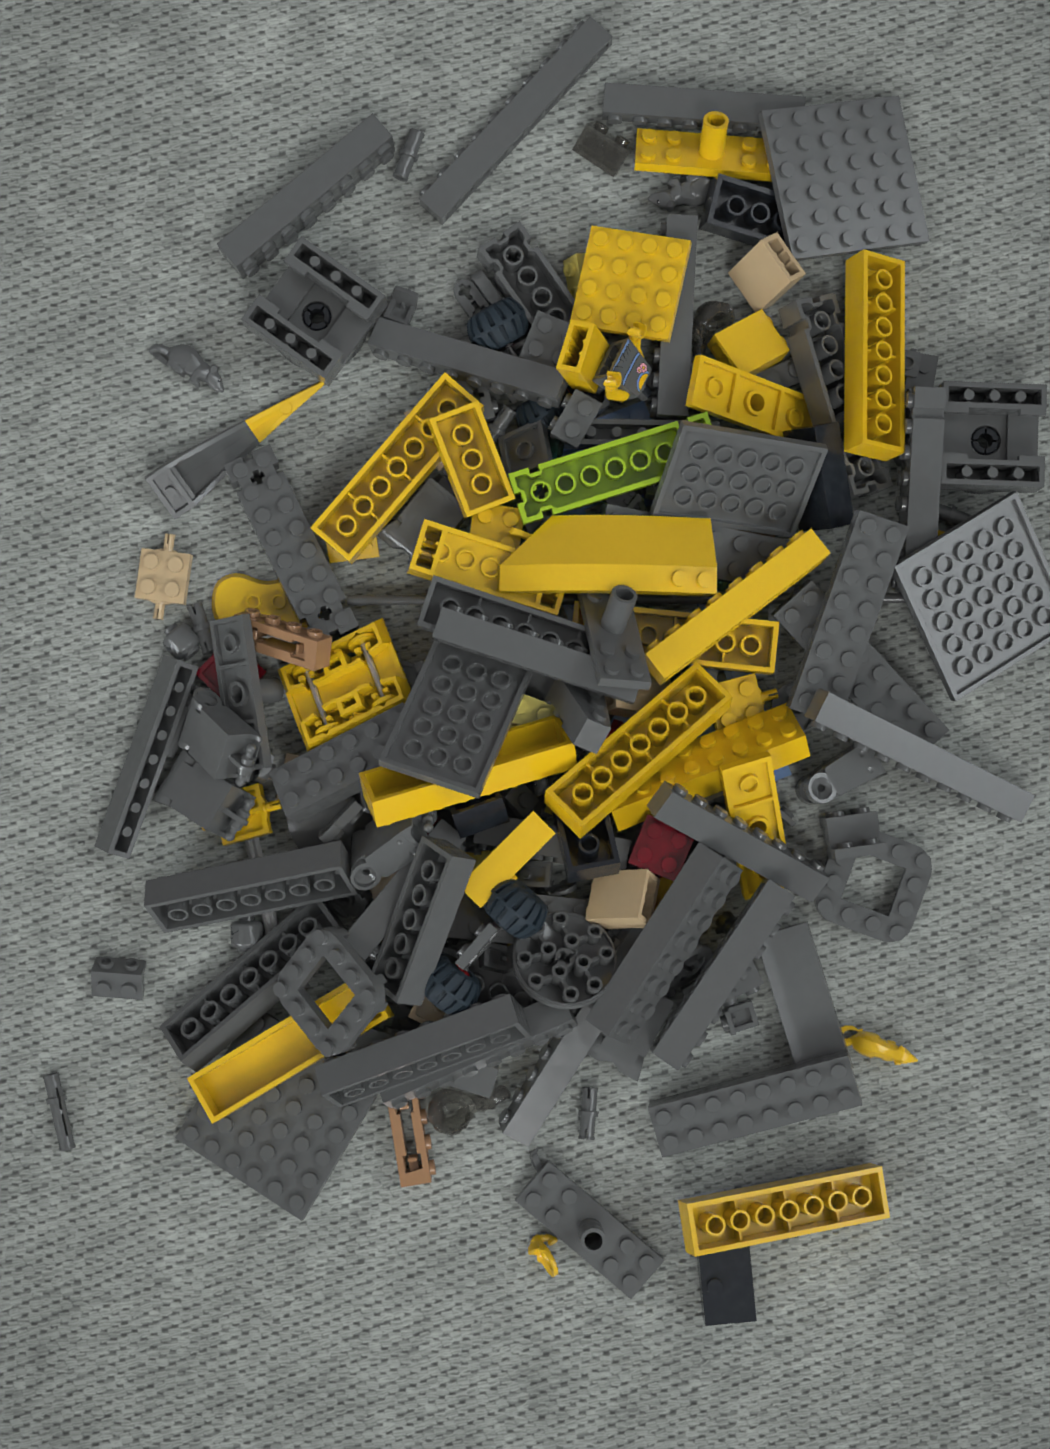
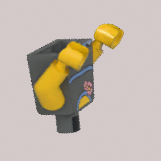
M634 321L633 328L631 327L627 331L629 338L611 343L592 380L605 390V396L608 400L624 402L638 397L641 401H645L652 394V390L645 384L651 373V367L644 359L641 350V339L645 337L647 332V325L645 323Z

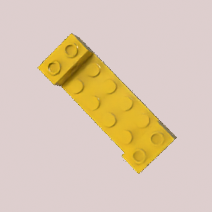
M424 519L407 571L408 574L432 581L433 575L554 616H558L564 593L498 592L499 565L517 548Z

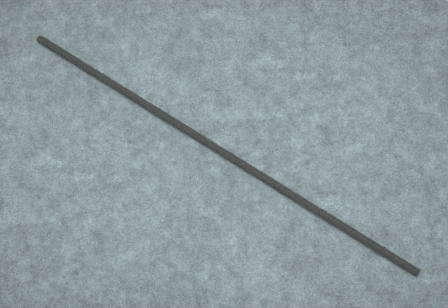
M886 593L883 603H906L903 595L900 593ZM564 594L561 605H574V601H578L577 594ZM637 594L635 604H707V601L714 595H678L675 599L667 595ZM781 594L769 604H781L791 594ZM348 595L347 604L423 605L427 595Z

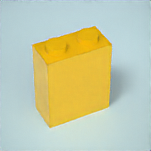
M763 309L714 334L707 344L717 361L753 375H757L782 361L790 351L786 340L779 335L773 325V321L765 314Z
M570 320L556 369L572 389L596 394L598 385L592 380L610 347L596 324Z

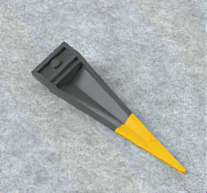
M320 381L165 461L166 463L145 476L146 481L174 519L178 518L196 506L226 476L223 465L240 457H246L274 429L324 386V383Z

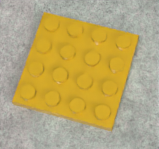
M591 226L571 319L596 324L601 332L629 336L627 334L628 329L633 328L634 321L647 325L644 339L670 343L692 246L691 240Z

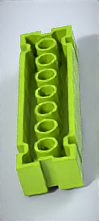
M707 411L685 419V421L711 425ZM678 421L538 464V471L531 474L528 468L509 473L508 479L514 496L520 494L522 503L517 504L522 524L526 525L542 520L544 518L542 513L551 510L552 515H558L660 483L679 428ZM536 486H542V489L544 487L547 489L543 499H539V495L537 497L534 496L533 493L537 490Z

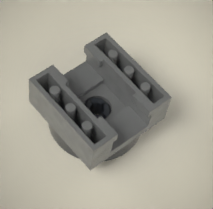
M301 236L283 260L284 264L288 266L286 271L266 298L260 294L257 296L241 320L249 331L278 350L289 362L303 368L329 387L343 366L360 351L369 330L388 304L383 293ZM317 314L324 315V322L315 324L312 323V318Z
M943 381L938 386L947 388L943 418L945 422L940 490H956L980 495L995 492L1036 493L1044 488L1045 456H1038L1039 417L1046 416L1047 384ZM979 437L987 440L988 447L986 449L978 444L977 440Z

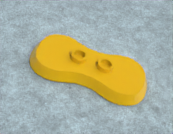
M233 573L222 577L214 587L212 593V612L215 620L232 617L234 614L244 612L247 608H255L264 615H277L283 621L298 622L278 580L264 581L245 574ZM304 622L301 627L307 628L308 626Z

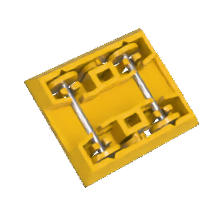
M383 618L332 642L329 666L324 667L323 672H321L322 669L312 671L291 663L278 669L285 694L307 752L402 702L405 703L411 692L410 685ZM348 653H355L356 656L351 658Z

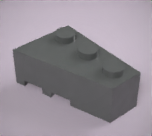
M555 679L544 700L547 704H552L555 707L553 714L557 718L561 717L564 721L562 728L573 745L597 754L611 730L605 695Z

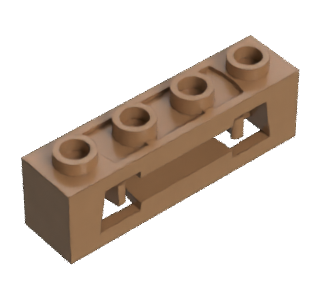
M247 608L244 612L234 614V616L250 614L256 652L312 671L329 666L332 636L323 634L322 630L315 628L307 629L301 627V623L286 622L277 615H264L255 608ZM270 635V636H273V637L264 638L263 636ZM298 641V642H301V643L295 645V644H292V643H289V642Z
M417 1098L412 1099L413 1109L411 1110L417 1154H412L408 1157L410 1169H407L405 1161L408 1151L401 1111L388 1107L401 1187L431 1183L432 1175L436 1174L434 1159L429 1160L428 1150L432 1149L430 1134H425L424 1124H428L426 1108L421 1109L420 1099ZM407 1101L408 1104H407L406 1106H404V1107H402V1108H399V1109H400V1110L409 1109V1106H410L409 1101ZM419 1153L421 1155L422 1165H419L418 1162Z

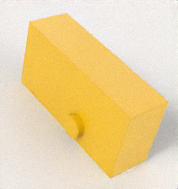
M478 400L430 418L427 421L464 519L516 499Z
M532 811L472 871L465 893L481 908L489 900L492 894L491 890L500 882L510 879L517 880L518 877L515 874L556 833Z

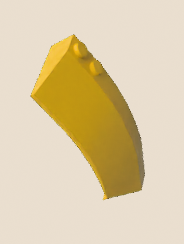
M552 515L499 565L498 592L611 594L613 587L625 585L632 588L637 594L711 596L717 594V562L711 518L639 515Z

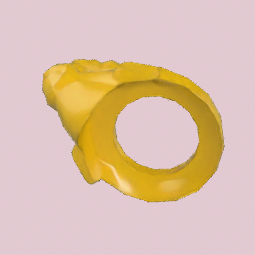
M547 1233L536 1234L531 1239L528 1254L537 1255V1261L542 1263L551 1277H555L558 1274L557 1263L551 1251L543 1242L546 1241L551 1246L558 1239Z

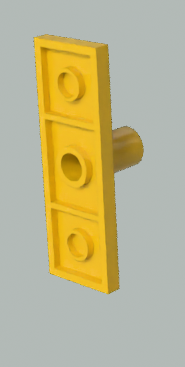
M711 111L705 114L701 133L637 128L635 171L715 177L720 173L736 179L772 182L763 138L727 135L729 119L722 112Z
M704 355L695 356L685 406L701 412L707 411L709 415L758 433L784 437L783 431L813 426L802 393Z
M766 751L718 766L726 811L732 818L738 816L750 828L758 827L770 839L773 840L776 837L786 844L772 758L769 752ZM736 862L737 867L743 870L739 880L743 898L748 900L765 877Z

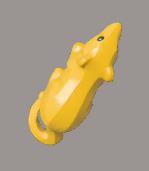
M852 1025L841 1027L843 1034L847 1030L857 1031L856 1034L844 1039L847 1046L852 1045L853 1049L863 1056L869 1058L877 1057L884 1061H894L895 1065L918 1061L902 1045H896V1042L893 1040H884L876 1033L863 1031L862 1028L857 1029Z

